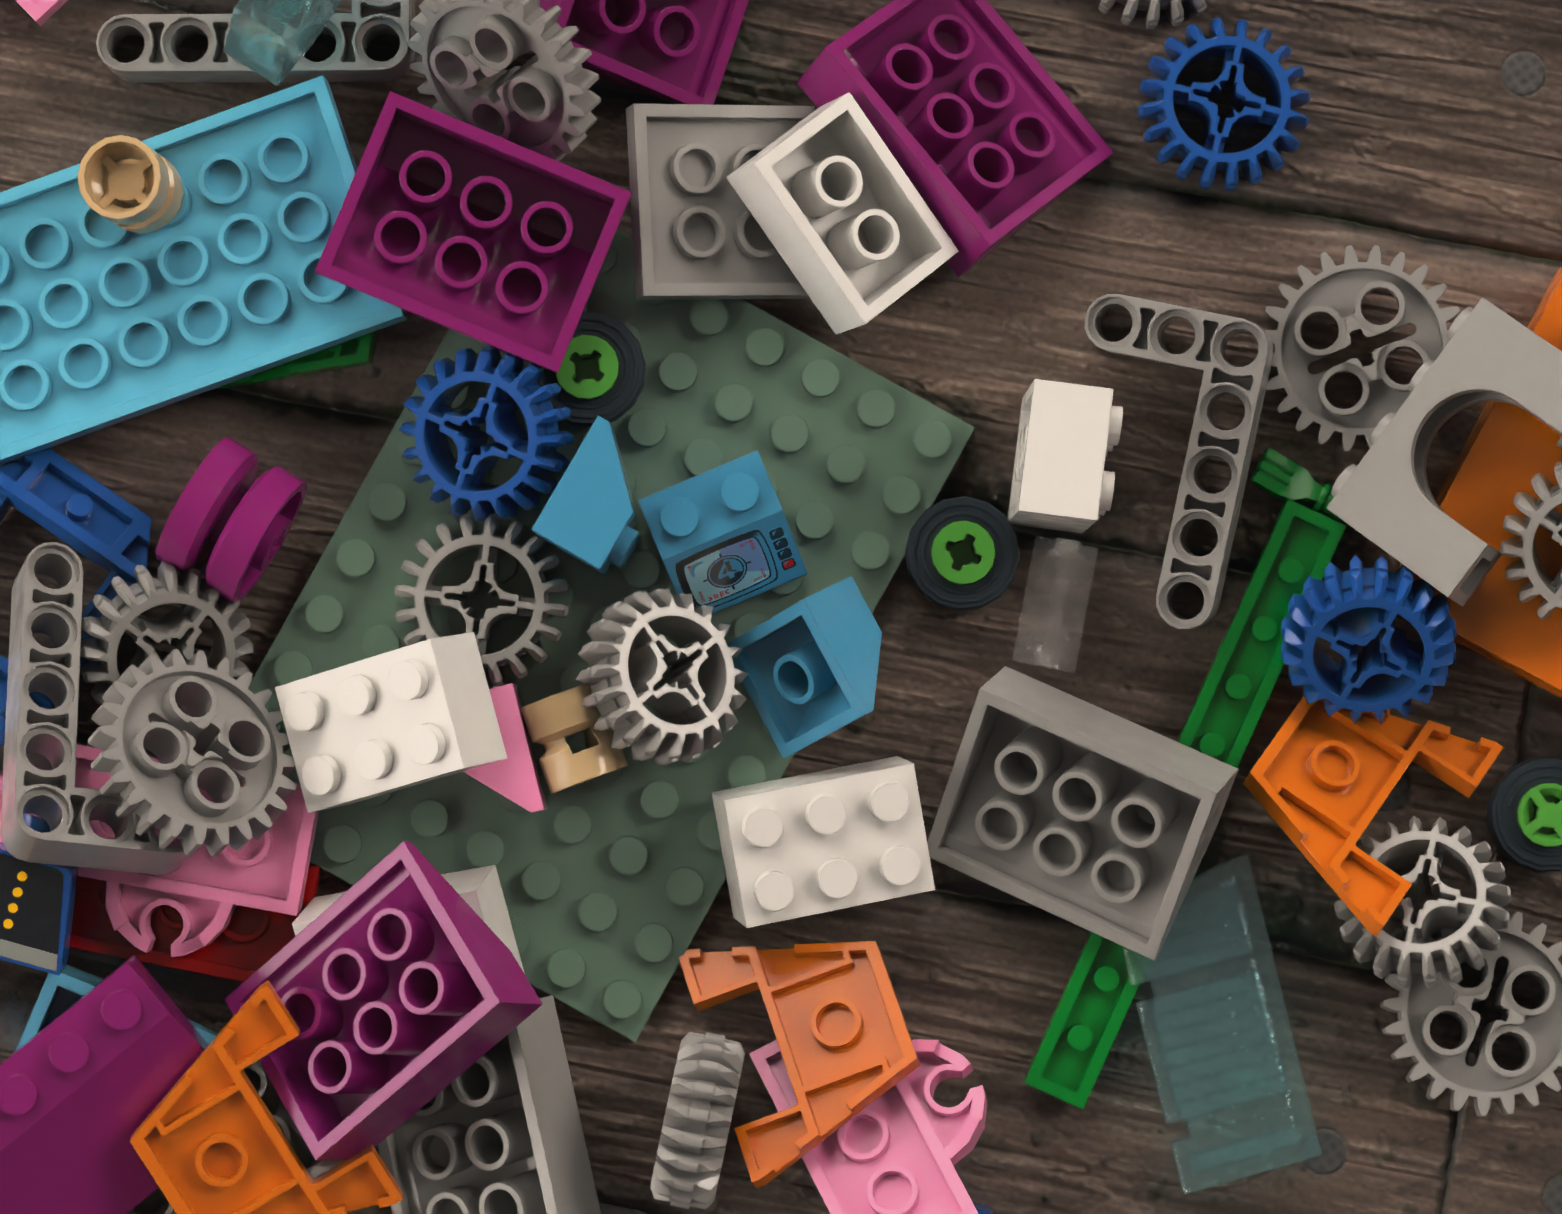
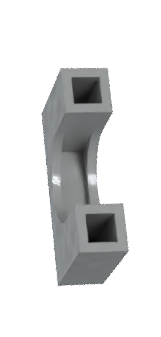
M1483 297L1474 309L1467 307L1456 317L1448 331L1447 338L1450 341L1435 361L1432 359L1426 361L1416 371L1408 387L1411 394L1397 413L1390 412L1380 420L1370 437L1371 448L1358 465L1352 464L1340 474L1331 490V495L1334 498L1326 507L1462 607L1502 554L1452 519L1435 501L1428 485L1426 473L1428 451L1435 435L1450 417L1464 408L1484 402H1502L1524 409L1562 436V351Z

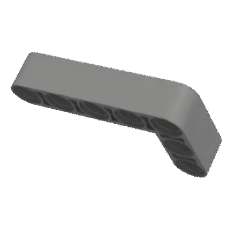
M352 0V13L123 14L113 16L104 22L97 34L96 47L102 61L116 76L124 81L133 83L305 82L322 75L328 82H389L398 80L406 75L410 70L409 64L415 58V51L407 46V41L415 35V29L410 25L411 20L415 18V0ZM259 34L272 38V48L266 58L258 62H249L242 59V47L247 39ZM326 34L336 39L335 51L325 61L314 62L305 58V47L309 40L316 35ZM390 34L400 39L399 51L390 60L379 62L368 57V47L377 36ZM193 35L207 37L208 49L201 59L190 63L179 59V48L186 38ZM127 36H142L145 45L140 57L133 62H118L115 53L119 42Z
M1106 294L1097 298L1089 306L1085 315V331L1088 338L1097 347L1117 355L1204 372L1156 593L1157 610L1160 617L1168 625L1177 629L1199 628L1208 624L1215 617L1220 606L1271 369L1273 344L1270 336L1259 325L1246 319L1122 294ZM1116 307H1125L1132 317L1131 331L1124 339L1117 342H1109L1102 332L1104 315ZM1176 320H1188L1195 330V340L1192 347L1182 354H1171L1163 343V334L1166 328ZM1240 332L1252 333L1258 342V354L1255 360L1244 367L1232 366L1225 355L1228 340ZM1225 395H1237L1245 407V416L1242 422L1231 430L1219 429L1212 418V409L1215 402ZM1213 457H1221L1230 466L1231 480L1223 491L1216 494L1209 493L1200 484L1199 470L1206 460ZM1205 519L1216 528L1218 542L1210 554L1200 557L1188 549L1185 537L1188 527L1193 522ZM1185 582L1196 584L1204 595L1202 611L1191 619L1180 616L1174 610L1172 604V596L1175 589Z
M57 542L43 543L36 546L27 556L14 580L11 594L0 823L2 843L11 855L26 862L154 875L170 874L178 870L188 858L183 850L181 838L177 837L179 846L168 845L165 849L159 847V838L153 826L141 836L135 833L140 816L135 812L117 817L115 812L124 801L120 793L102 795L100 789L75 787L84 572L82 561L77 553L67 545ZM35 574H45L52 577L60 588L51 589L45 587L37 580ZM32 633H43L50 636L58 648L50 649L41 646L36 642ZM39 692L45 694L52 700L55 709L39 707L32 701L29 693ZM35 752L42 754L50 761L53 770L36 768L29 762L26 753ZM31 813L39 815L48 823L50 832L41 833L34 831L27 825L23 815ZM98 820L105 822L113 830L115 839L99 837L93 832L89 821Z

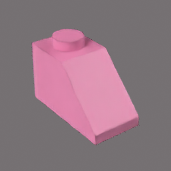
M510 683L491 688L489 690L508 759L463 772L531 813L546 810L548 808L529 732L520 710L522 704L517 685Z

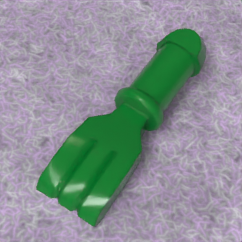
M1265 449L1261 456L1262 460L1256 466L1257 471H1254L1250 478L1252 485L1284 502L1289 499L1296 503L1303 501L1312 504L1313 511L1321 512L1353 529V533L1362 535L1326 508L1334 498L1331 495L1332 486L1330 484L1321 486L1315 482L1307 469L1273 449Z

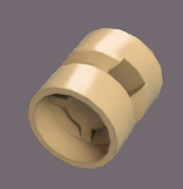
M124 135L106 137L91 146L81 160L78 183L80 193L85 202L95 212L125 231L139 234L158 231L169 224L180 210L184 194L181 176L171 162L139 139Z
M583 684L520 708L531 741L544 745L545 752L539 759V763L551 794L629 766L624 750L611 748L614 731L593 729L597 719L601 716L597 707L588 708L581 706L584 698L592 694L590 685ZM583 732L587 749L572 754L565 738Z

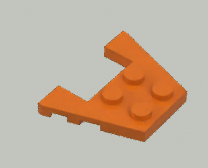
M1303 696L1253 766L1243 784L1367 931L1377 937L1412 883L1356 846L1357 841L1412 762L1467 798H1470L1503 749V746L1483 737L1478 742H1473L1450 734L1451 727L1430 720L1425 725L1402 719L1390 715L1391 709H1387V717L1382 725L1375 718L1374 712H1362V717L1354 724L1349 717V709L1342 707L1329 717L1324 709V699L1308 704L1307 699Z
M876 941L794 944V948L767 950H757L755 946L732 947V951L702 952L701 949H687L684 955L678 957L693 1004L698 1012L760 989L798 1104L734 1128L751 1181L756 1189L767 1185L920 1066L916 1050Z
M269 980L255 990L131 1136L130 1143L176 1214H347L348 1212L379 1205V1208L397 1204L403 1200V1192L373 1144L313 1179L243 1069L299 1036V1027Z

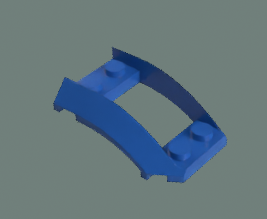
M50 448L23 455L18 461L0 466V523L11 506H13L109 572V575L95 595H104L112 601L118 595L111 584L113 577H121L128 587L137 583L134 575L135 567L137 565H144L147 568L151 518ZM94 597L82 612V618L88 616L101 618L102 613L93 603ZM81 627V641L93 637ZM0 655V745L4 746L8 660ZM80 656V668L89 660ZM39 692L29 693L32 701L39 707L45 709L53 707L54 703L45 694Z

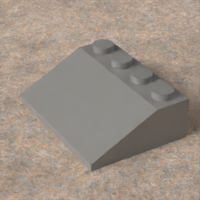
M1005 666L979 689L927 841L929 856L931 859L1155 961L1159 956L1216 830L1238 768Z
M553 995L540 997L542 1006L378 1144L381 1159L403 1192V1200L391 1206L392 1214H601Z

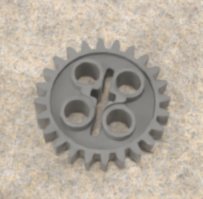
M424 0L419 5L422 12L410 22V25L417 33L407 41V46L421 55L409 65L410 69L426 75L427 80L417 89L419 93L435 96L438 102L432 109L558 162L567 153L570 154L587 137L585 132L597 120L591 111L601 102V98L590 91L589 88L599 80V75L591 70L582 68V63L592 53L589 49L574 48L570 40L576 36L579 29L576 26L561 28L557 23L561 13V8L558 5L551 7L547 11L540 7V0ZM528 51H533L537 54L522 67L515 66L482 90L475 92L471 89L485 76L491 77L499 73L517 57Z
M1352 245L1346 246L1344 264L1338 266L1334 264L1326 252L1321 253L1322 272L1316 276L1302 265L1297 267L1303 286L1296 290L1291 286L1281 283L1278 289L1288 301L1285 309L1267 306L1265 309V313L1279 323L1277 330L1265 331L1270 336L1272 344L1275 345L1271 368H1277L1279 374L1268 381L1266 391L1285 389L1288 395L1280 403L1277 410L1280 414L1295 408L1302 412L1295 428L1298 432L1307 429L1313 422L1321 425L1318 443L1324 445L1330 439L1334 431L1342 433L1343 447L1346 452H1350L1357 435H1365L1367 444L1371 448L1370 437L1377 424L1388 413H1397L1411 394L1408 390L1409 384L1395 383L1386 374L1385 361L1389 354L1404 348L1418 354L1422 365L1430 359L1435 361L1450 341L1447 338L1449 330H1447L1446 323L1460 313L1458 306L1439 308L1437 301L1447 289L1445 283L1436 285L1428 290L1422 285L1429 268L1425 264L1416 269L1411 275L1403 272L1405 253L1400 252L1393 259L1390 266L1381 264L1380 247L1374 245L1367 262H1358ZM1384 290L1395 297L1399 310L1394 320L1388 324L1376 325L1364 318L1361 312V303L1370 292ZM1318 314L1328 315L1334 319L1339 329L1338 338L1334 344L1321 350L1313 349L1306 345L1301 336L1302 326L1305 321L1311 316ZM1409 323L1416 327V332L1413 335L1375 349L1372 352L1373 363L1369 366L1362 367L1358 358H1353L1315 375L1308 372V366L1312 362L1350 348V336L1356 332H1361L1366 340H1372ZM1336 374H1352L1362 384V397L1351 408H1336L1329 403L1325 396L1326 384Z
M173 649L163 661L153 653L139 667L133 664L129 666L117 679L118 681H115L103 694L102 699L105 702L95 711L91 718L99 727L88 738V744L104 750L90 764L91 769L99 772H110L111 778L100 789L101 794L112 795L120 793L124 801L119 805L115 814L117 817H122L135 812L140 816L135 832L137 835L141 836L153 826L160 830V848L165 849L176 837H179L182 840L186 856H191L204 842L210 855L215 857L228 845L235 851H239L252 838L258 840L273 825L272 823L286 811L288 807L284 801L297 787L287 777L296 770L293 757L283 754L290 747L287 733H278L277 726L283 721L281 711L268 712L264 706L272 695L270 689L260 691L254 695L248 689L253 675L250 671H247L235 680L229 676V659L224 658L214 669L208 668L206 655L201 650L191 658L187 665L179 649ZM177 703L184 706L191 716L183 713ZM231 743L237 745L241 749L243 755L238 753L231 746ZM145 749L153 752L158 757L160 763L152 760L147 755ZM199 788L205 790L211 796L213 802L207 800L200 793Z
M1517 911L1510 917L1508 928L1495 930L1501 939V946L1498 951L1479 948L1484 957L1485 965L1481 968L1478 984L1473 988H1465L1452 982L1447 971L1436 973L1437 985L1433 990L1425 986L1423 974L1415 973L1412 983L1406 989L1399 985L1397 974H1389L1385 977L1384 981L1399 990L1398 998H1391L1380 1002V1008L1397 1013L1398 1021L1382 1029V1033L1388 1036H1401L1404 1043L1390 1056L1392 1060L1412 1058L1415 1065L1405 1078L1408 1082L1420 1079L1425 1075L1431 1079L1427 1089V1099H1435L1445 1089L1450 1091L1451 1111H1459L1467 1098H1473L1476 1115L1483 1117L1487 1115L1490 1109L1491 1100L1496 1099L1502 1113L1510 1115L1514 1114L1515 1095L1518 1094L1529 1107H1535L1539 1105L1536 1085L1540 1084L1552 1093L1562 1089L1557 1077L1553 1073L1556 1068L1562 1071V965L1558 960L1562 955V941L1548 948L1542 944L1547 925L1544 923L1533 928L1528 934L1523 932V913ZM1444 928L1436 932L1438 938L1434 940L1431 937L1428 943L1442 940L1455 933L1458 929ZM1499 957H1503L1507 960V968L1492 1002V1009L1501 1013L1500 1020L1487 1023L1484 1027L1476 1064L1471 1067L1466 1064L1465 1057L1481 1020L1480 1014L1471 1010L1472 1003L1481 1002L1488 997L1492 986L1496 961ZM1520 974L1535 978L1541 986L1542 999L1535 1009H1525L1513 999L1511 992L1512 983ZM1438 1014L1450 1015L1460 1024L1462 1031L1461 1040L1451 1050L1441 1048L1431 1038L1430 1024ZM1500 1035L1511 1036L1521 1045L1523 1051L1522 1061L1514 1071L1499 1067L1493 1059L1492 1045Z

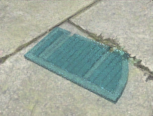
M1243 855L1220 863L1193 878L1159 956L1155 961L1126 947H1122L1131 985L1150 981L1154 996L1152 999L1139 1001L1136 1003L1165 1122L1166 1124H1173L1180 1120H1185L1189 1135L1170 1142L1184 1194L1322 1155L1249 856Z

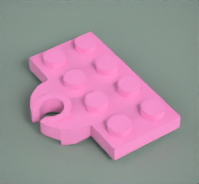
M77 742L75 787L101 789L111 778L110 772H99L91 769L90 764L104 750ZM148 755L152 760L160 763L158 757ZM294 782L297 785L296 790L284 801L288 807L286 811L272 823L273 825L258 840L252 838L239 851H235L228 845L220 854L212 857L203 842L191 856H188L178 870L170 874L154 875L78 867V876L106 881L105 907L114 931L118 930L134 947L146 953L152 950L156 940L151 928L153 912L160 905H168L175 908L182 916L183 930L181 935L171 944V957L185 956L211 944L229 926L236 905L295 916L301 913L319 811L307 812L300 783ZM199 788L200 793L207 800L213 802L211 796L205 790ZM98 820L89 821L93 832L99 837L115 839L113 830L105 822ZM155 828V833L159 838L160 830ZM176 837L169 845L179 846L178 838Z
M777 1039L749 1053L778 1112L796 1106L798 1102ZM912 1040L920 1066L802 1157L830 1214H979L954 1165L974 1149L985 1129L987 1099L984 1087L980 1085L970 1088L965 1100L955 1107L940 1106L933 1099L934 1091L940 1082L948 1078L964 1079L974 1071L971 1063L962 1054L940 1044L939 1040Z

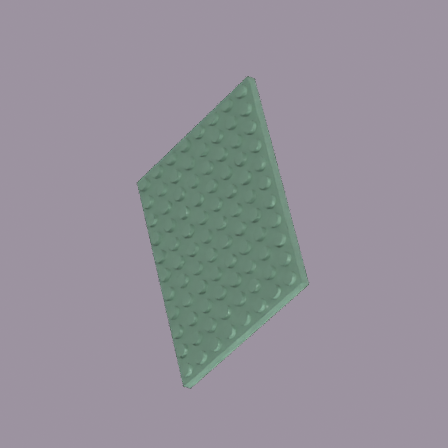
M617 230L584 312L604 313L624 323L639 341L646 362L644 387L635 405L617 421L610 423L617 439L638 519L634 530L639 532L638 535L641 536V539L625 567L621 570L612 565L606 576L546 541L542 549L534 556L537 563L547 556L556 555L558 557L560 565L555 570L545 574L547 582L556 579H565L568 582L569 589L559 594H550V603L569 607V615L563 618L548 616L546 625L556 628L562 632L563 636L560 642L551 641L543 635L540 636L536 645L548 654L549 658L545 663L542 664L536 661L529 652L520 657L527 667V677L519 679L513 673L510 664L501 666L504 675V685L510 683L517 685L522 707L584 684L575 679L580 671L589 668L590 665L578 653L582 650V646L592 642L586 631L590 629L593 623L603 619L602 613L605 612L608 606L619 601L622 603L625 601V597L638 591L642 593L646 591L648 594L656 589L669 588L672 597L677 595L637 500L758 450L808 574L712 614L711 623L714 626L721 623L731 625L727 635L724 637L725 642L729 643L802 599L850 576L853 577L871 613H873L905 555L910 529L921 514L933 505L975 429L972 425L743 299L636 300L633 239ZM448 329L423 375L430 374L436 376L433 364L438 359L446 357L455 362L456 352L460 349L472 348L479 355L482 347L490 345ZM499 350L503 358L506 352ZM595 354L592 358H588V357H587V358H584V359H582V360H585V359H593V358L596 356V354ZM523 360V369L531 365V362ZM481 381L472 382L458 394L451 408L456 410L465 408L474 410L479 398L487 396L491 384ZM416 386L411 397L424 396L418 386ZM517 404L515 411L517 423L521 429L528 433L526 420ZM406 407L403 409L250 683L248 689L254 695L270 689L272 692L270 699L264 705L268 712L281 711L275 690L277 686L405 647L404 637L408 633L419 629L417 621L410 623L397 622L395 613L402 609L414 608V599L398 597L394 592L397 585L415 587L418 577L404 572L401 569L405 560L412 561L423 568L429 558L420 553L415 544L420 539H424L435 550L442 547L444 544L436 532V526L441 523L449 527L455 539L463 536L460 527L461 516L451 514V497L439 503L429 500L435 482L430 480L418 484L416 481H413L416 471L423 467L419 458L407 460L402 457L404 450L416 446L415 436H407L399 431L403 423L416 421L417 416ZM563 420L557 421L558 431H567L575 437L571 444L556 448L557 452L564 455L571 462L591 427L572 426ZM487 422L477 424V426H480V430L486 433ZM486 433L488 435L486 445L497 443L494 441L493 436ZM447 435V440L451 453L457 461V445L455 444L453 439ZM499 457L495 468L486 472L483 482L492 485L505 484L517 473L524 460L518 457L507 460ZM566 469L561 471H550L551 474L554 476L557 484L559 483ZM537 491L540 501L539 505L529 510H525L518 505L515 517L503 520L495 512L494 515L499 518L498 536L504 537L509 525L513 521H518L524 528L517 544L523 547L530 538L536 535L532 531V527L553 491L546 494ZM471 508L464 515L472 517L475 523L476 534L484 533V521L475 520ZM479 549L464 552L448 562L438 574L434 586H459L465 583L472 575ZM498 550V582L501 588L511 594L535 598L531 578L524 566L515 557ZM487 569L485 570L484 584H480L478 594H468L467 597H450L451 600L464 602L466 608L472 607L475 609L472 617L479 620L478 633L480 619H484L486 609L497 608L498 605L508 607L515 605V603L501 601L498 594L493 596L489 593L493 586L485 582ZM430 605L434 624L442 637L466 633V622L462 613L456 609ZM507 616L498 620L492 628L490 641H487L485 655L499 652L516 642L527 629L532 617ZM654 631V633L657 636L661 635L660 633ZM664 635L666 640L673 646L680 648L675 642ZM672 665L667 666V670L665 672H667L672 667ZM484 669L489 689L494 688L489 680L488 669ZM659 682L653 686V689L658 687ZM739 683L734 685V688L747 700L742 703L740 708L732 710L738 723L731 730L722 733L723 741L717 747L701 752L700 756L687 762L677 760L668 765H656L653 757L645 761L633 760L630 745L623 748L629 766L551 794L539 763V759L545 752L544 745L531 741L548 809L531 813L468 774L459 772L356 803L319 811L310 862L354 885L403 841L412 842L440 874L496 865L523 970L530 984L636 1042L680 963L678 957L686 952L726 879L712 792L781 779L794 754L784 759L782 758L744 684ZM644 705L656 717L672 723L668 717L662 719L659 713L652 707ZM284 721L277 726L278 733H287ZM583 732L565 738L572 754L587 749ZM231 743V746L238 753L243 755L241 749L237 745ZM289 747L283 754L293 757ZM297 770L287 777L293 782L300 783Z

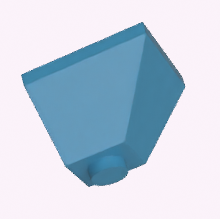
M852 576L802 599L727 643L728 647L743 648L739 656L733 659L734 668L748 673L742 683L783 759L874 710L882 631Z

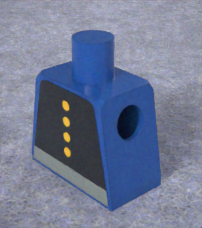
M32 813L23 815L27 825L34 831L41 833L50 832L48 823L39 815ZM0 842V959L55 975L62 973L66 968L69 956L78 867L26 862L11 855L3 843Z

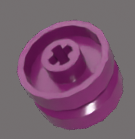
M229 437L223 438L213 447L184 488L160 535L156 548V559L172 564L175 570L182 574H185L191 568L197 567L200 569L208 561L206 566V588L220 591L221 597L235 604V602L241 601L251 591L282 546L301 508L307 491V482L280 466L265 471L256 479L258 473L257 453Z

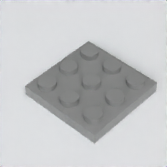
M632 104L626 108L630 192H632L630 201L636 300L810 299L726 177L814 112L815 106Z

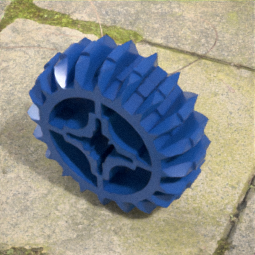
M1212 19L1208 31L1209 39L1205 38L1202 30L1195 23L1188 25L1185 30L1188 48L1179 39L1173 36L1169 37L1163 47L1171 61L1160 56H1153L1148 63L1150 71L1161 80L1143 79L1139 85L1140 93L1157 101L1140 105L1137 110L1138 118L1158 120L1159 122L1144 132V141L1146 143H1154L1163 138L1165 139L1167 145L1158 153L1156 160L1163 165L1169 162L1175 154L1180 157L1183 162L1178 167L1175 176L1181 181L1188 177L1193 166L1201 169L1202 172L1199 178V187L1201 189H1209L1214 181L1215 172H1221L1225 190H1235L1239 180L1238 170H1242L1246 180L1252 186L1259 184L1263 178L1259 161L1267 169L1274 173L1278 172L1283 167L1284 162L1276 148L1287 153H1294L1298 149L1300 142L1288 130H1304L1309 122V118L1306 115L1291 110V108L1307 104L1310 100L1309 91L1290 89L1289 86L1304 76L1303 67L1293 66L1286 70L1282 68L1280 64L1290 55L1291 49L1288 45L1284 44L1273 54L1266 50L1265 46L1272 36V32L1266 28L1258 34L1254 42L1246 39L1249 29L1246 20H1238L1233 29L1232 36H1226L1225 25L1222 19ZM1224 57L1222 68L1215 81L1209 83L1193 81L1191 86L1175 83L1179 75L1192 64L1208 58ZM1243 63L1252 67L1263 78L1271 93L1273 106L1265 104L1266 98L1252 94L1246 88L1243 81L1245 67ZM1230 78L1227 91L1230 94L1229 104L1239 108L1238 111L1240 113L1233 109L1217 132L1220 116L1217 115L1218 105L1208 101L1207 96L1215 100ZM1173 103L1182 105V111L1197 116L1204 127V147L1195 143L1183 131L1176 118ZM1256 123L1271 126L1266 138L1257 145L1240 152L1223 153L1225 141L1229 137V132L1232 128L1237 126L1254 127Z
M492 346L482 347L479 355L472 348L460 349L456 352L455 362L448 357L438 359L433 364L436 376L426 374L420 376L415 381L424 397H410L403 404L411 413L417 416L416 421L403 423L399 431L407 436H415L416 446L407 448L402 455L407 460L419 458L423 467L416 471L413 481L421 484L433 480L435 484L431 490L429 500L439 503L451 497V514L461 516L467 514L472 508L474 518L477 521H485L489 514H494L495 512L503 520L515 517L518 505L525 510L535 508L540 502L537 491L546 494L554 491L558 485L550 471L565 470L570 463L564 455L556 451V448L571 444L575 437L567 431H558L557 421L569 418L572 411L568 407L554 409L550 401L558 396L561 386L557 383H552L540 387L538 384L543 377V367L532 364L523 369V359L510 353H506L502 358L499 349ZM481 381L491 384L487 396L479 398L474 410L469 408L461 410L451 408L458 394L472 382ZM517 404L526 420L528 433L521 429L517 423L515 416ZM487 422L486 433L493 436L494 441L497 443L486 445L488 435L481 431L480 426H477V424ZM447 435L451 437L457 445V461L451 453L447 440ZM499 457L506 460L518 457L524 460L517 473L505 484L492 485L483 482L486 472L495 468Z
M1354 555L1352 560H1350L1349 571L1342 572L1329 562L1324 570L1325 581L1308 575L1307 580L1303 583V595H1292L1288 603L1289 615H1286L1281 622V637L1284 638V642L1281 643V658L1284 660V664L1289 665V678L1292 681V685H1304V697L1307 699L1308 704L1324 699V709L1329 717L1342 707L1349 709V717L1354 724L1362 717V712H1374L1375 718L1381 725L1387 717V709L1395 708L1407 718L1412 710L1411 698L1429 705L1430 698L1433 697V685L1445 686V682L1448 679V665H1452L1456 659V644L1453 642L1457 636L1456 621L1449 615V602L1445 595H1434V587L1422 578L1413 581V571L1404 565L1395 572L1388 571V561L1383 555L1375 562L1374 568H1363L1361 560ZM1397 614L1414 626L1421 637L1419 643L1407 639L1406 631L1395 626ZM1317 636L1329 641L1330 649L1342 655V663L1340 665L1331 660L1321 650L1316 641Z

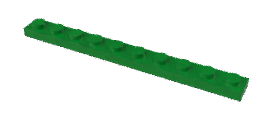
M1289 499L1284 502L1178 736L1177 742L1235 768L1238 767L1284 665V660L1281 658V643L1284 642V638L1281 637V622L1286 615H1289L1288 603L1293 594L1303 595V583L1307 580L1308 575L1319 580L1323 579L1324 570L1334 555L1346 525ZM1090 931L1023 1082L1080 1109H1084L1151 959Z

